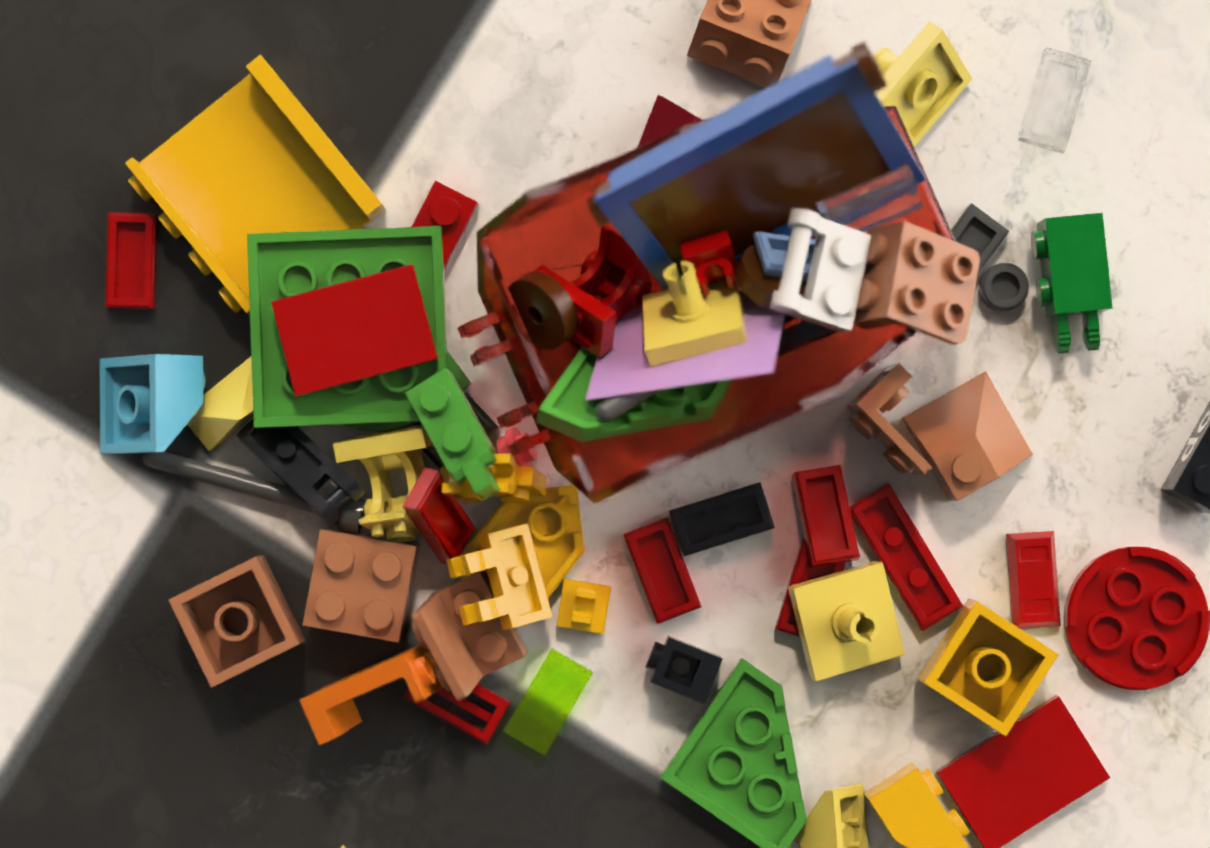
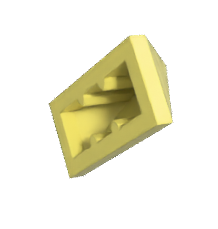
M251 357L203 395L204 404L187 423L209 452L254 417Z
M854 784L825 791L807 816L806 823L794 839L801 848H869L863 784Z

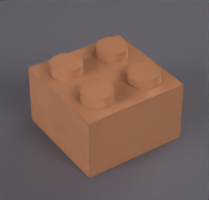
M327 528L320 529L303 625L392 642L403 640L420 545L386 541V539L356 535Z
M264 555L256 556L168 600L211 688L306 641Z

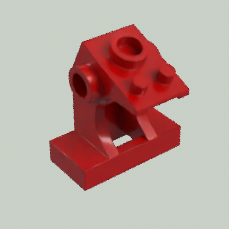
M607 225L601 226L598 250L591 252L585 258L581 267L582 275L579 278L568 281L543 264L534 270L553 277L569 294L578 317V328L571 340L599 358L613 349L616 320L633 308L641 307L643 305L642 295L649 294L652 286L646 266L618 230H613ZM598 295L602 300H597L594 296Z

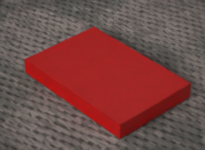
M413 264L271 301L294 393L297 397L439 360Z
M1058 695L1053 696L1018 718L1007 736L996 732L935 771L983 848L1002 847L1110 778Z

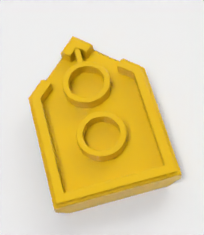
M577 484L546 488V496H530V502L514 504L502 501L460 556L481 551L478 536L528 523L547 598H549L585 552Z

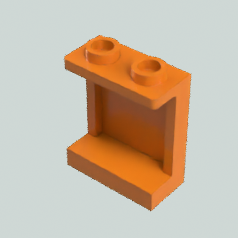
M419 644L330 683L300 699L299 701L318 744L321 745L333 740L363 722L353 701L354 697L398 678L406 680L416 703L442 689L443 686L436 674L437 663L429 648L425 649Z

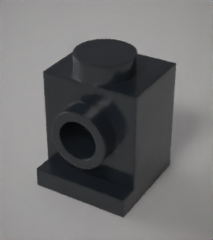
M667 635L664 644L655 641L645 668L653 671L650 678L651 683L705 704L723 658L720 655ZM684 657L690 662V669L686 674L677 675L672 671V663L676 658Z

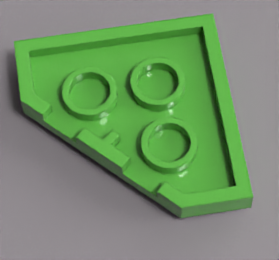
M581 347L540 406L536 422L575 440L585 442L711 420L729 392L733 379L661 389L613 420L602 422L596 416V408L610 397L585 401L597 356Z
M741 657L665 767L660 778L761 848H789L807 819L782 685Z

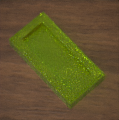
M551 648L503 732L545 756L593 671L558 650Z

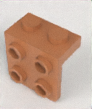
M707 0L687 56L768 88L779 82L811 0Z
M906 221L868 230L867 234L872 236L853 325L867 330L899 324L951 345L963 343L967 337L980 263L978 252Z

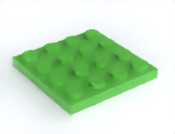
M426 226L247 234L254 428L421 422L405 392L445 367L448 368L442 227ZM413 264L439 360L303 396H295L271 301Z

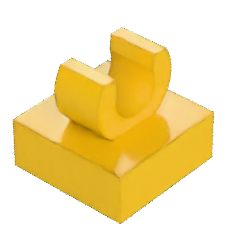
M564 578L556 626L604 634L611 586Z

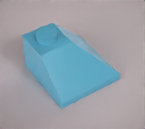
M149 354L100 359V454L164 452L204 404L203 390L206 380L203 372V356Z

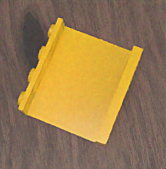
M261 54L246 65V68L251 72L248 76L141 162L132 157L125 163L134 174L128 181L145 202L153 197L164 211L158 218L175 239L183 234L194 249L188 255L205 276L213 271L222 282L224 287L218 292L235 313L243 309L249 315L247 234L362 229L386 210Z

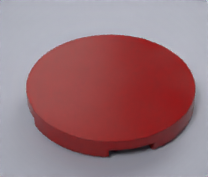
M1130 546L1117 548L1093 559L1080 571L1073 581L1064 607L1065 633L1070 648L1077 660L1099 680L1127 690L1141 691L1165 685L1179 676H1183L1201 656L1210 631V610H1208L1204 592L1195 577L1196 575L1175 556L1150 547Z

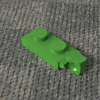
M445 367L405 392L447 471L454 477L456 482L460 484L467 479L475 494H480L483 500L500 491L496 480L488 468L489 465L497 461L494 456L496 450L452 372Z

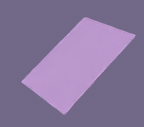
M742 291L747 342L650 367L644 349L643 307L633 308L616 320L613 349L602 357H597L585 401L773 373L784 313L774 312L756 304Z

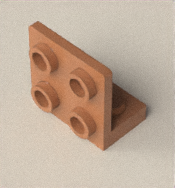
M896 363L886 367L847 406L854 414L849 419V422L867 440L877 438L887 448L882 455L900 474L925 475L932 468L931 465L878 412V410L882 413L886 410L888 412L891 411L909 393V390L904 385L913 376L900 363Z
M485 570L471 573L434 591L412 614L414 620L412 627L416 639L423 648H429L437 663L436 674L441 685L446 691H452L457 701L468 697L483 676L525 657L528 652L516 627L503 630L499 617L463 626L459 611L460 606L494 598L490 580Z

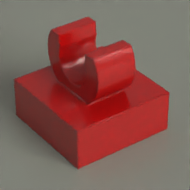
M727 230L679 244L683 260L692 263L695 267V275L702 295L710 294L708 284L726 279L729 288L735 287L737 263Z

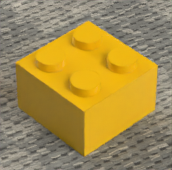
M968 598L916 679L997 732L1007 736L1059 654L980 602Z

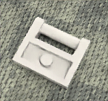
M792 209L788 220V226L792 230L779 290L773 291L770 308L841 333L852 331L872 235L821 218L818 213L810 210ZM814 236L816 241L804 297L802 298L798 294L810 238Z

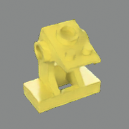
M423 425L352 436L333 444L336 463L359 459L369 474L373 498L366 500L364 505L365 517L359 519V525L370 529L373 537L385 536L386 541L403 543L415 540V534L420 533L402 506L424 469L421 449L433 445ZM404 467L407 477L408 495L394 497L389 470Z

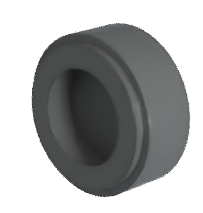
M999 263L990 267L983 273L979 281V294L982 301L995 311L1004 312L1020 306L1026 299L1029 291L1026 274L1018 266L1011 263Z

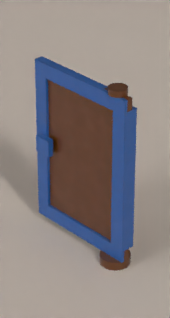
M863 40L850 47L852 52L834 61L831 55H828L607 173L609 181L591 190L593 197L587 199V203L596 222L600 226L611 222L665 290L669 288L664 280L663 272L668 266L676 263L680 279L681 275H684L680 263L684 260L679 244L727 230L736 263L738 264L745 250L755 244L753 236L755 232L791 235L792 228L788 226V220L792 209L810 210L818 213L821 218L841 224L926 179L876 94L887 88L888 83L867 42Z

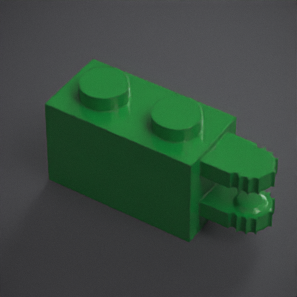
M1103 213L1044 218L1037 223V231H1032L1031 249L1034 260L1040 259L1042 278L1036 280L1037 302L1039 307H1045L1046 318L1052 317L1056 350L1058 354L1069 353L1071 334L1069 331L1068 315L1081 314L1082 335L1085 347L1088 351L1099 350L1098 313L1113 309Z

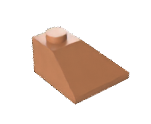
M986 371L902 418L925 460L931 465V471L948 501H958L1001 477L1033 455Z

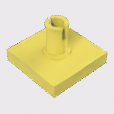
M931 22L925 25L900 56L892 53L888 48H882L874 54L888 83L887 88L876 94L909 150H912L970 83L972 77L945 32Z
M687 261L680 262L684 274L681 275V279L676 263L668 266L663 272V277L669 289L642 295L644 349L649 366L681 360L747 342L742 290L737 281L735 287L732 288L728 287L726 279L708 284L710 294L704 296L701 294L695 275V267L692 263Z
M870 562L788 586L810 679L819 681L905 655L883 562Z

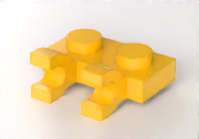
M494 454L497 461L492 463L494 467L488 468L496 480L500 491L490 497H501V501L507 503L523 504L530 502V496H546L547 477L534 466H518L511 454ZM440 467V474L446 481V483H442V493L444 495H455L459 503H483L481 495L475 494L467 479L459 484L449 474L446 467Z
M528 523L478 536L481 551L446 560L451 579L487 569L494 598L459 607L463 626L499 617L502 629L507 630L552 617Z

